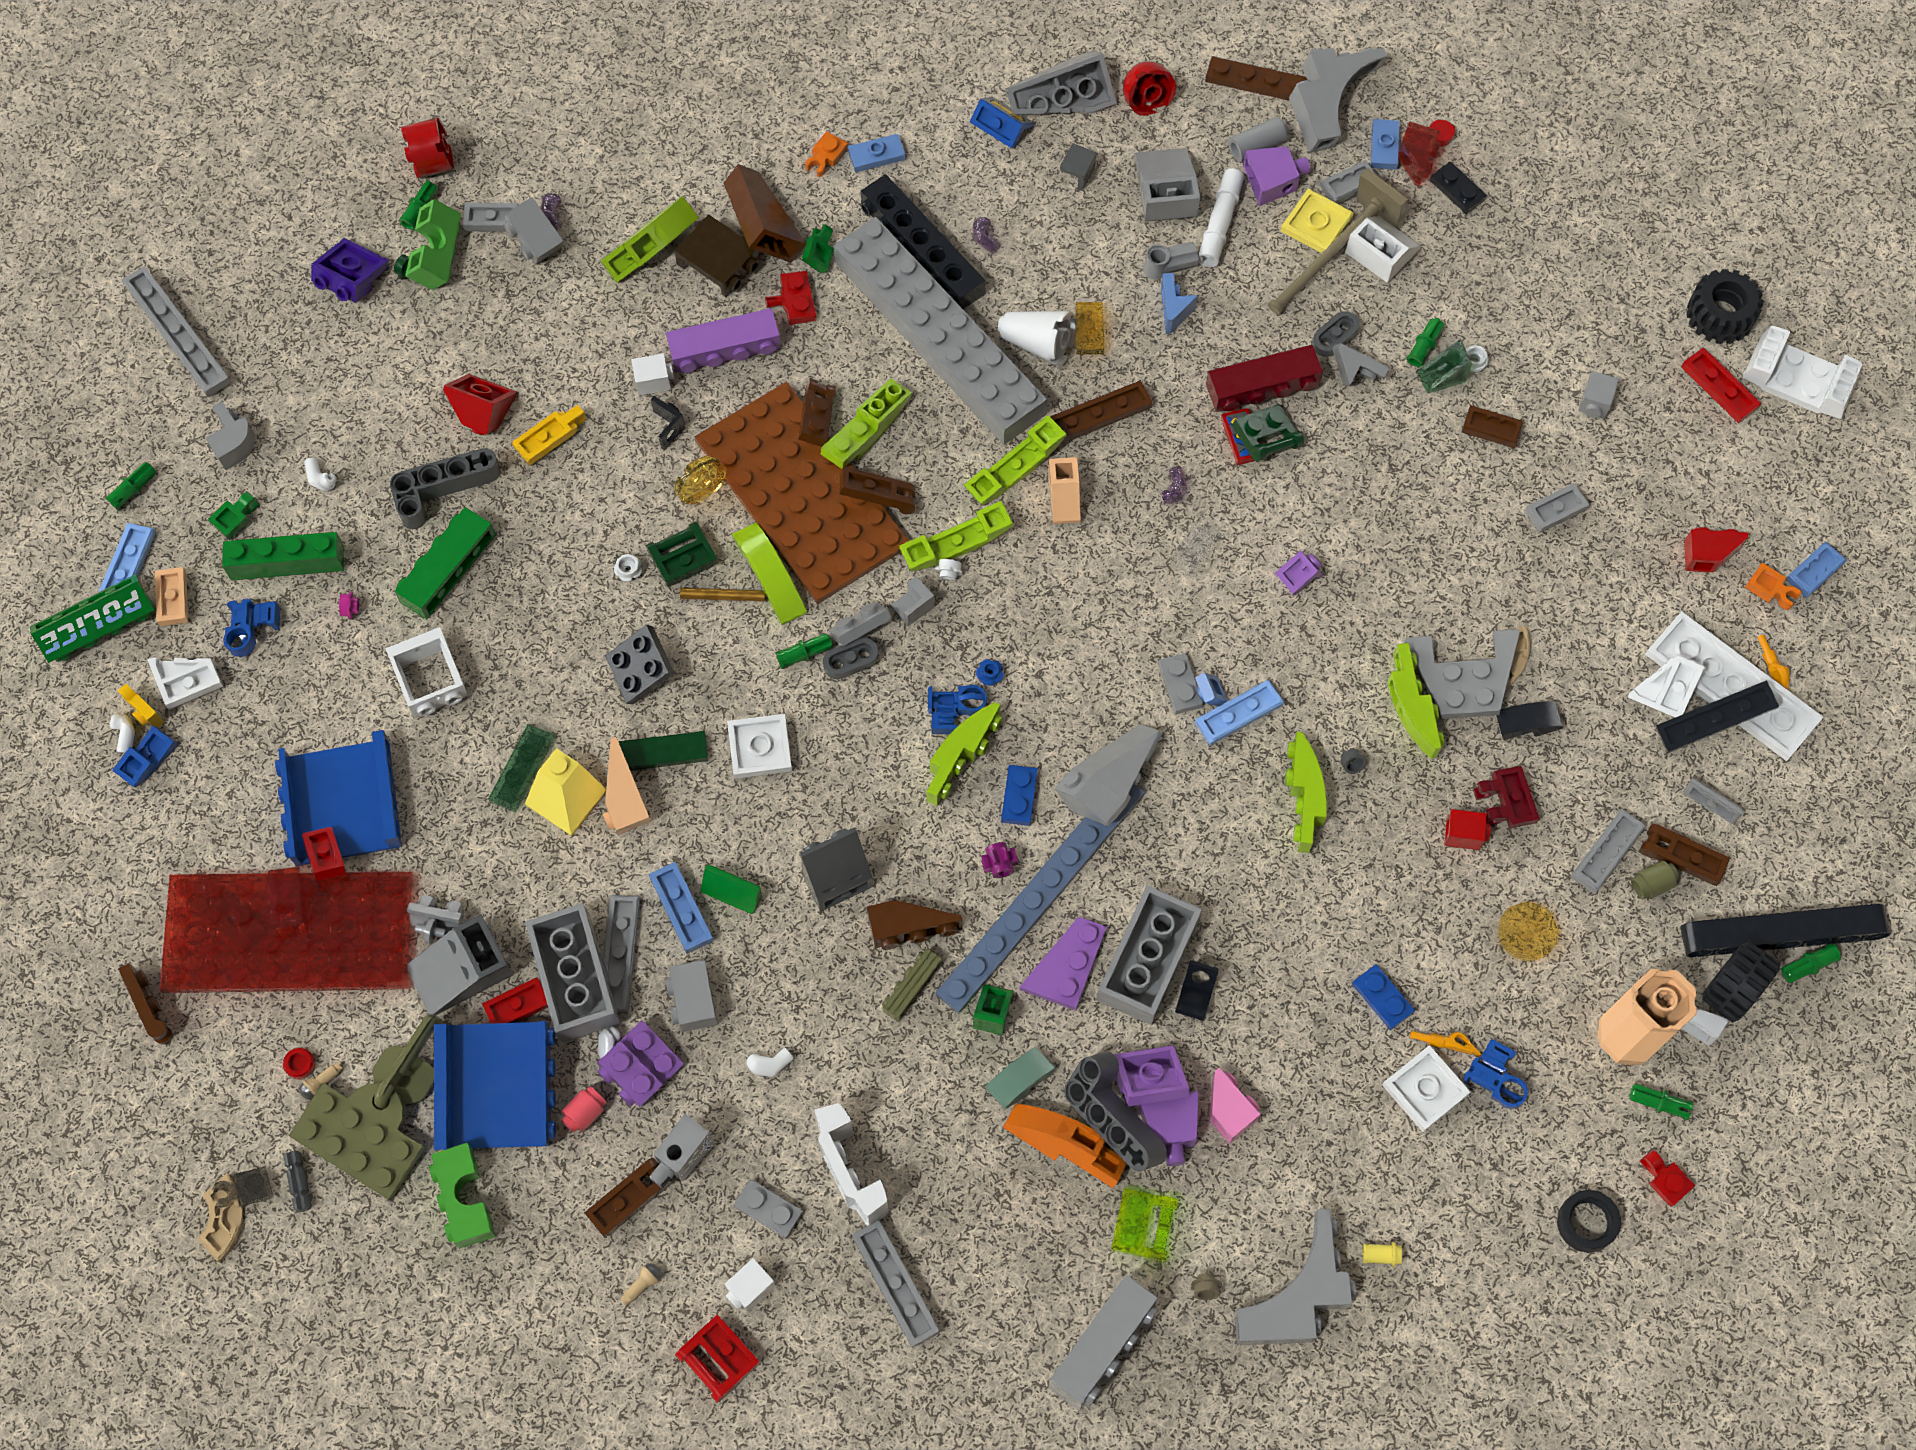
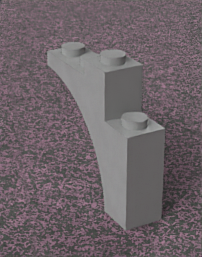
M1384 47L1378 49L1366 48L1358 53L1350 54L1346 52L1338 56L1334 48L1324 50L1323 48H1317L1309 53L1302 65L1307 80L1299 82L1289 97L1309 153L1326 150L1335 146L1341 137L1338 109L1342 92L1355 79L1380 68L1387 57Z
M1317 1209L1314 1214V1233L1310 1253L1297 1278L1273 1298L1255 1306L1238 1308L1235 1311L1237 1346L1313 1343L1317 1338L1316 1334H1321L1320 1315L1315 1314L1314 1310L1348 1309L1352 1305V1300H1356L1355 1281H1350L1349 1272H1336V1269H1340L1339 1249H1334L1333 1237H1337L1336 1218H1331L1330 1209Z

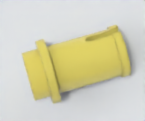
M1391 1242V1245L1363 1243V1264H1391V1267H1395L1396 1264H1402L1401 1245H1395V1242Z

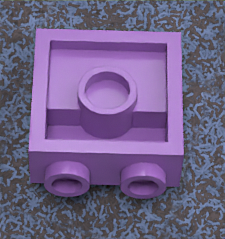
M641 1020L597 1062V1065L600 1067L597 1072L609 1085L613 1081L621 1089L618 1093L619 1096L630 1107L634 1103L640 1107L684 1063Z
M1174 1045L1114 1054L1119 1063L1116 1080L1120 1092L1125 1095L1128 1106L1189 1097V1086Z

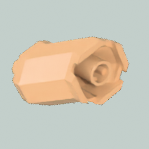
M1650 969L1598 1020L1599 1046L1616 1063L1643 1065L1697 1014V1006H1695L1696 988L1678 970H1668L1666 972L1659 971L1660 969Z

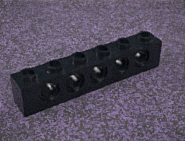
M886 174L861 190L860 206L865 215L868 217L872 216L873 218L876 217L962 309H965L986 294V280Z

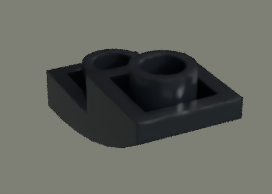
M1555 701L1512 706L1501 709L1500 715H1496L1504 741L1531 732L1537 737L1563 729Z

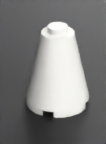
M1069 311L1007 312L999 319L998 331L1003 339L1053 365L1062 366L1069 357L1064 355L1067 347L1073 348L1077 324L1076 319L1071 318L1073 313Z

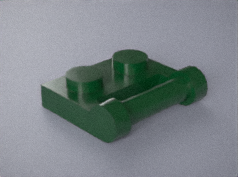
M1280 404L1237 418L1232 424L1255 462L1265 460L1268 455L1290 447L1296 449L1304 444L1302 433L1295 430ZM1281 434L1284 436L1283 439L1266 445L1259 444L1261 441Z
M696 521L688 524L689 528L657 543L652 541L645 545L667 587L718 564L715 553ZM692 538L695 539V541L666 555L661 556L660 554Z

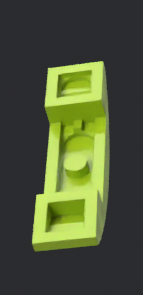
M1049 415L1027 432L1028 437L987 470L984 467L964 484V487L981 506L998 498L1028 476L1064 440L1066 433Z
M1002 501L976 511L977 517L927 539L924 534L900 545L899 548L910 571L930 568L939 565L940 559L951 560L972 552L1010 529L1013 523Z
M757 522L732 533L731 535L743 557L747 559L781 625L807 614L787 570Z

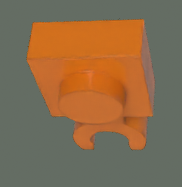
M826 131L812 148L813 156L806 160V170L809 171L812 166H819L816 171L817 176H823L826 171V164L828 163L834 167L847 151L848 143Z
M1761 563L1744 587L1768 603L1774 597L1777 599L1780 607L1785 610H1789L1794 604L1786 596L1797 599L1801 594L1798 588L1785 586L1783 582L1786 580V577L1764 563Z

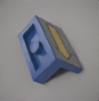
M994 97L981 98L969 121L1010 148L1016 147L1024 129L1033 128L1035 125L1034 122L1023 115L1013 114L1010 107Z

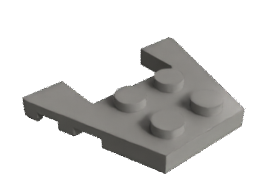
M1519 629L1493 631L1495 659L1435 663L1432 636L1406 638V643H1409L1411 653L1416 655L1417 670L1426 684L1428 693L1431 694L1433 704H1436L1441 719L1500 715L1519 640Z

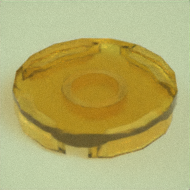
M712 456L698 458L685 467L684 471L686 473L682 478L680 476L677 477L674 490L677 497L685 504L700 503L714 494L722 485L726 476L725 465L718 458L714 459Z
M1522 902L1509 907L1499 920L1497 933L1499 942L1507 953L1516 959L1536 961L1549 955L1557 944L1559 930L1550 911L1539 904Z

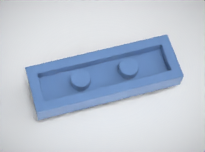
M676 862L648 874L686 954L713 942V937Z

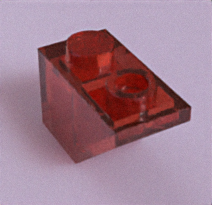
M1409 121L1400 145L1398 158L1414 185L1420 187L1423 177L1429 178L1433 163L1429 162L1430 158H1436L1441 143L1437 142L1440 131Z

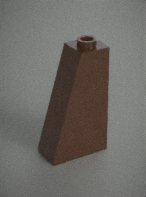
M738 164L724 181V186L748 247L791 263L806 245L805 240L758 171Z

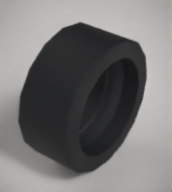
M1589 1189L1576 1192L1562 1204L1558 1211L1557 1226L1559 1234L1566 1244L1577 1251L1592 1253L1601 1251L1616 1239L1620 1232L1621 1217L1618 1207L1611 1198L1602 1192ZM1584 1203L1594 1204L1601 1208L1606 1215L1607 1229L1598 1239H1584L1572 1228L1570 1221L1571 1213L1578 1205Z

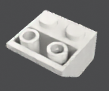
M1380 216L1366 218L1350 234L1345 253L1388 283L1420 250L1421 245Z

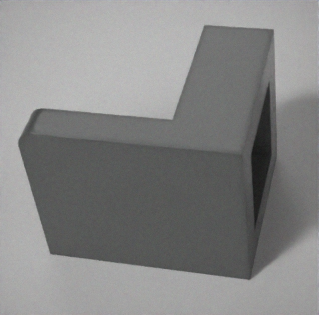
M1072 143L1060 165V170L1078 177L1077 189L1083 190L1095 169L1097 152Z

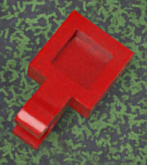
M1655 1150L1640 1160V1163L1654 1176V1179L1648 1184L1670 1207H1673L1695 1187L1693 1182L1674 1162L1666 1167L1663 1159Z

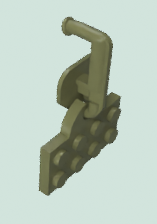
M433 1014L426 1015L404 1048L401 1046H391L382 1053L372 1070L374 1084H366L356 1089L349 1097L322 1083L288 1136L391 1201L426 1148L401 1131L406 1120L405 1106L423 1101L434 1084V1068L419 1058L418 1055L430 1036L434 1035V1024L447 1023Z

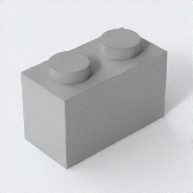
M533 197L505 214L504 228L511 238L516 237L521 244L519 248L523 256L527 260L531 259L535 265L562 248L563 239Z
M705 960L669 967L670 977L665 978L668 995H674L676 1006L670 1007L673 1023L679 1024L682 1032L718 1025Z

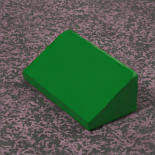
M706 865L701 884V893L753 914L762 898L760 886L712 865Z

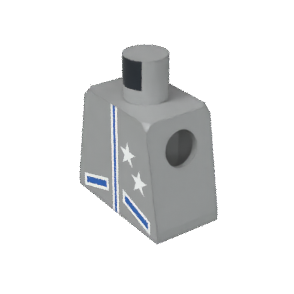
M684 1114L656 1150L654 1156L660 1164L649 1178L662 1189L674 1176L684 1181L715 1145L710 1133L688 1115ZM681 1155L678 1160H673L675 1156Z

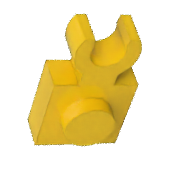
M124 684L117 691L135 709L132 715L143 727L149 724L151 727L159 728L164 723L159 715L130 686Z

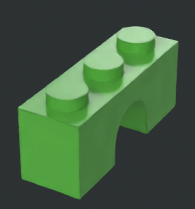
M436 199L419 208L415 231L427 238L430 247L423 245L410 253L406 277L431 290L449 281L451 277V262L456 253V236L460 231V212Z
M465 1143L431 1154L433 1164L429 1165V1170L433 1182L439 1183L441 1193L436 1196L440 1211L447 1214L449 1223L444 1224V1229L449 1243L454 1242L461 1249L496 1237L490 1212L486 1204L480 1202L474 1205H464L460 1201V1192L464 1185L480 1178L472 1147Z

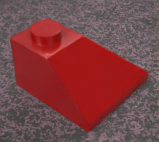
M472 374L462 376L445 384L443 387V391L461 424L471 428L472 432L479 435H487L500 427L518 393Z

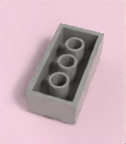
M1147 885L1098 989L1096 1000L1152 1025L1196 929L1202 909Z
M581 903L526 921V928L554 1031L562 1043L620 1024L591 916L585 905Z
M1126 1274L1050 1378L1048 1388L1077 1411H1080L1083 1405L1089 1409L1100 1393L1101 1388L1098 1384L1102 1379L1106 1382L1111 1379L1119 1367L1120 1361L1117 1360L1121 1353L1125 1356L1129 1354L1139 1337L1136 1333L1140 1327L1146 1330L1156 1316L1158 1309L1154 1306L1158 1298Z

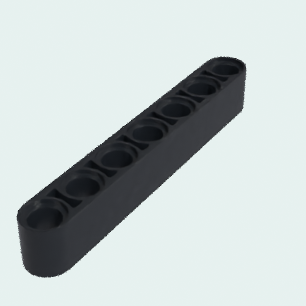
M1883 904L1701 920L1685 923L1680 926L1685 953L1690 958L1733 954L1742 943L1748 940L1765 951L1828 945L1831 943L1879 940L1891 935Z

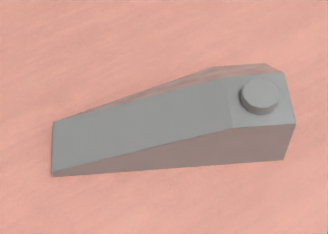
M1095 50L1068 59L1005 88L1013 114L1093 113L1117 104L1104 55Z
M1139 724L1073 767L1064 776L1055 790L1070 811L1109 827L1128 805L1131 798L1128 793L1133 784H1138L1141 778L1139 771L1142 765L1150 760L1162 734L1159 730Z

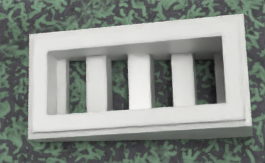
M1697 1008V1014L1681 1029L1706 1045H1711L1719 1038L1729 1020Z

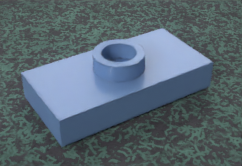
M1373 119L1370 166L1371 168L1397 170L1399 121Z
M898 134L848 146V153L855 173L905 160V152Z
M1825 541L1788 575L1786 581L1798 588L1801 594L1808 598L1840 569L1847 560Z

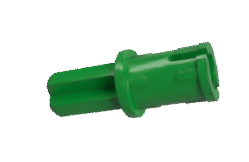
M427 180L416 196L409 199V205L399 219L403 227L414 230L419 208L432 200L438 190L437 185Z
M1439 318L1430 319L1422 334L1417 335L1415 339L1416 344L1406 357L1409 364L1417 368L1422 367L1430 350L1435 349L1436 340L1445 326L1444 322Z
M143 462L127 478L123 477V482L105 499L119 511L133 495L140 494L139 490L156 475V470L148 462Z
M822 634L805 642L799 640L798 644L777 651L775 654L781 669H784L803 660L807 662L809 657L829 650L833 645L830 636Z
M1828 944L1826 947L1813 953L1806 952L1802 955V958L1781 968V975L1787 983H1793L1809 974L1817 975L1820 969L1840 961L1841 954L1834 944Z
M1636 1083L1633 1084L1629 1092V1099L1631 1101L1654 1108L1656 1113L1663 1111L1681 1117L1684 1120H1688L1691 1116V1113L1679 1107L1692 1111L1693 1101L1667 1094L1665 1089L1658 1091Z

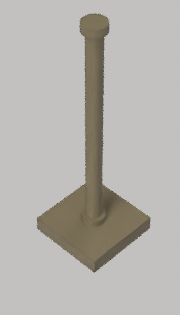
M1366 168L1360 174L1357 201L1366 209L1275 300L1272 299L1268 303L1269 309L1276 315H1280L1283 312V307L1348 242L1350 234L1366 218L1373 217L1374 215L1380 216L1399 230L1404 226L1408 199L1369 168Z

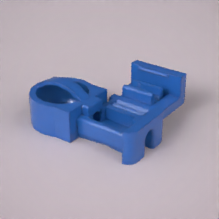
M242 599V603H238L236 600L227 603L228 608L231 610V626L225 627L223 642L232 655L244 657L254 650L256 638L253 627L259 628V625L267 624L272 626L275 631L280 630V607L276 601L254 605L250 599ZM240 636L241 646L232 648L233 641Z
M968 685L958 686V692H932V686L928 688V713L932 714L931 733L951 734L958 726L954 725V718H958V715L971 716L986 707L987 696L985 691L979 686ZM975 699L981 700L983 703L981 706L971 709L964 706L962 701Z
M1491 1038L1481 1058H1475L1471 1063L1469 1070L1464 1076V1083L1467 1084L1468 1080L1492 1092L1491 1099L1507 1109L1521 1107L1528 1095L1525 1082L1518 1077L1506 1073L1507 1068L1504 1067L1508 1058L1512 1060L1516 1052ZM1507 1082L1517 1083L1521 1086L1524 1097L1511 1092L1502 1085ZM1500 1092L1517 1101V1103L1506 1102L1500 1095Z

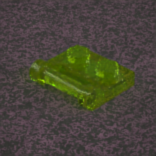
M1124 1188L1111 1251L1158 1262H1166L1168 1252L1165 1250L1173 1211L1177 1210L1178 1200L1173 1197L1159 1196ZM1152 1206L1161 1208L1154 1246L1153 1248L1144 1247L1151 1209Z

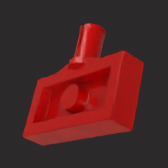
M807 271L780 274L781 295L766 296V308L782 306L787 313L789 325L816 321V312Z

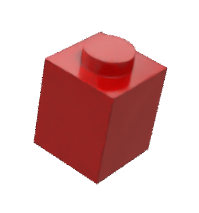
M1451 809L1446 818L1444 846L1480 850L1483 843L1488 842L1490 837L1491 825L1486 824L1487 813Z

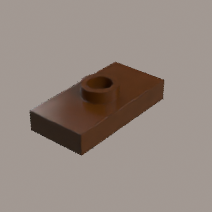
M1470 405L1461 433L1515 449L1523 421Z

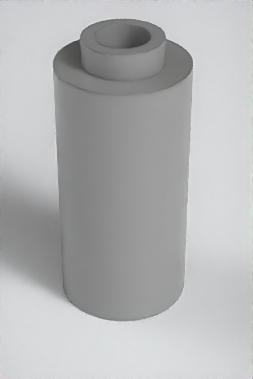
M1273 117L1228 139L1230 152L1237 162L1244 161L1245 151L1272 148L1285 142L1289 129L1284 120Z

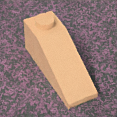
M614 737L610 740L605 798L608 812L603 813L609 830L615 828L617 835L649 823L650 818L619 742Z

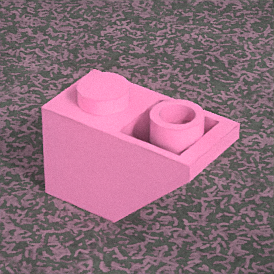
M1219 1067L1212 1077L1209 1121L1227 1142L1231 1144L1255 1124L1261 1114L1258 1112L1259 1106L1249 1095L1245 1097L1237 1088L1239 1084L1233 1075L1229 1072L1224 1073Z

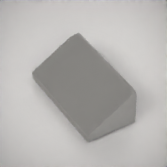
M1694 776L1683 791V794L1731 824L1735 823L1744 812V807Z

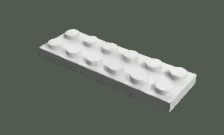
M1682 611L1645 654L1661 667L1677 654L1705 665L1694 692L1708 703L1715 702L1767 680L1779 708L1741 723L1739 726L1785 761L1792 756L1823 718L1822 715Z

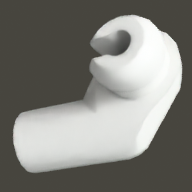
M308 458L304 461L308 483L311 486L322 491H330L335 487V475L333 473L327 475V472L321 473L318 459Z
M113 714L110 727L120 730L117 752L125 753L129 747L133 748L135 729L128 715Z
M609 1027L607 1030L603 1029L598 1035V1055L600 1058L608 1053L615 1043L619 1041L621 1035L617 1028Z
M783 1048L773 1058L760 1056L756 1053L748 1057L746 1064L755 1075L773 1077L794 1058L786 1048Z

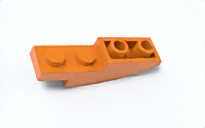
M1015 1104L1003 1125L1004 1129L1055 1161L1059 1155H1062L1111 1188L1119 1181L1127 1164L1117 1153L1104 1146L1105 1140L1093 1128L1047 1109Z

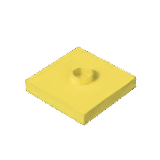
M1308 188L1282 224L1280 231L1322 253L1346 229L1353 218L1354 212Z

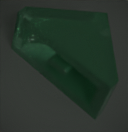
M1458 340L1416 371L1426 393L1429 394L1465 383L1472 362L1463 342Z

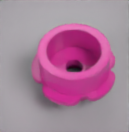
M349 591V594H340L339 614L351 619L353 614L359 613V597H354L353 592Z

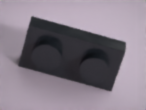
M1451 161L1430 177V181L1466 215L1486 200L1487 195Z

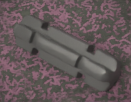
M299 1151L288 1152L284 1154L283 1158L285 1167L288 1168L286 1173L290 1194L294 1197L292 1198L293 1209L296 1212H304L311 1209L312 1204L310 1196L307 1195L309 1189L305 1168L301 1166L304 1164L302 1154Z

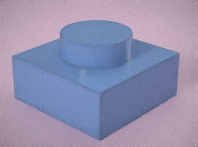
M1204 672L1195 678L1199 686L1197 692L1202 701L1217 707L1228 702L1217 676Z

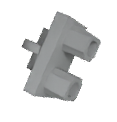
M422 895L417 903L410 902L407 908V912L410 914L409 926L415 928V932L424 934V943L432 944L436 937H443L450 930L463 923L464 909L463 904L459 902H448L444 910L437 908V900L432 896Z

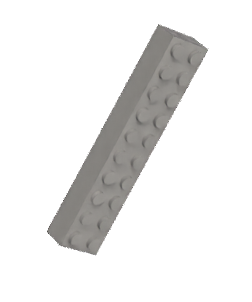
M876 217L833 245L835 263L1003 445L1046 415V397Z

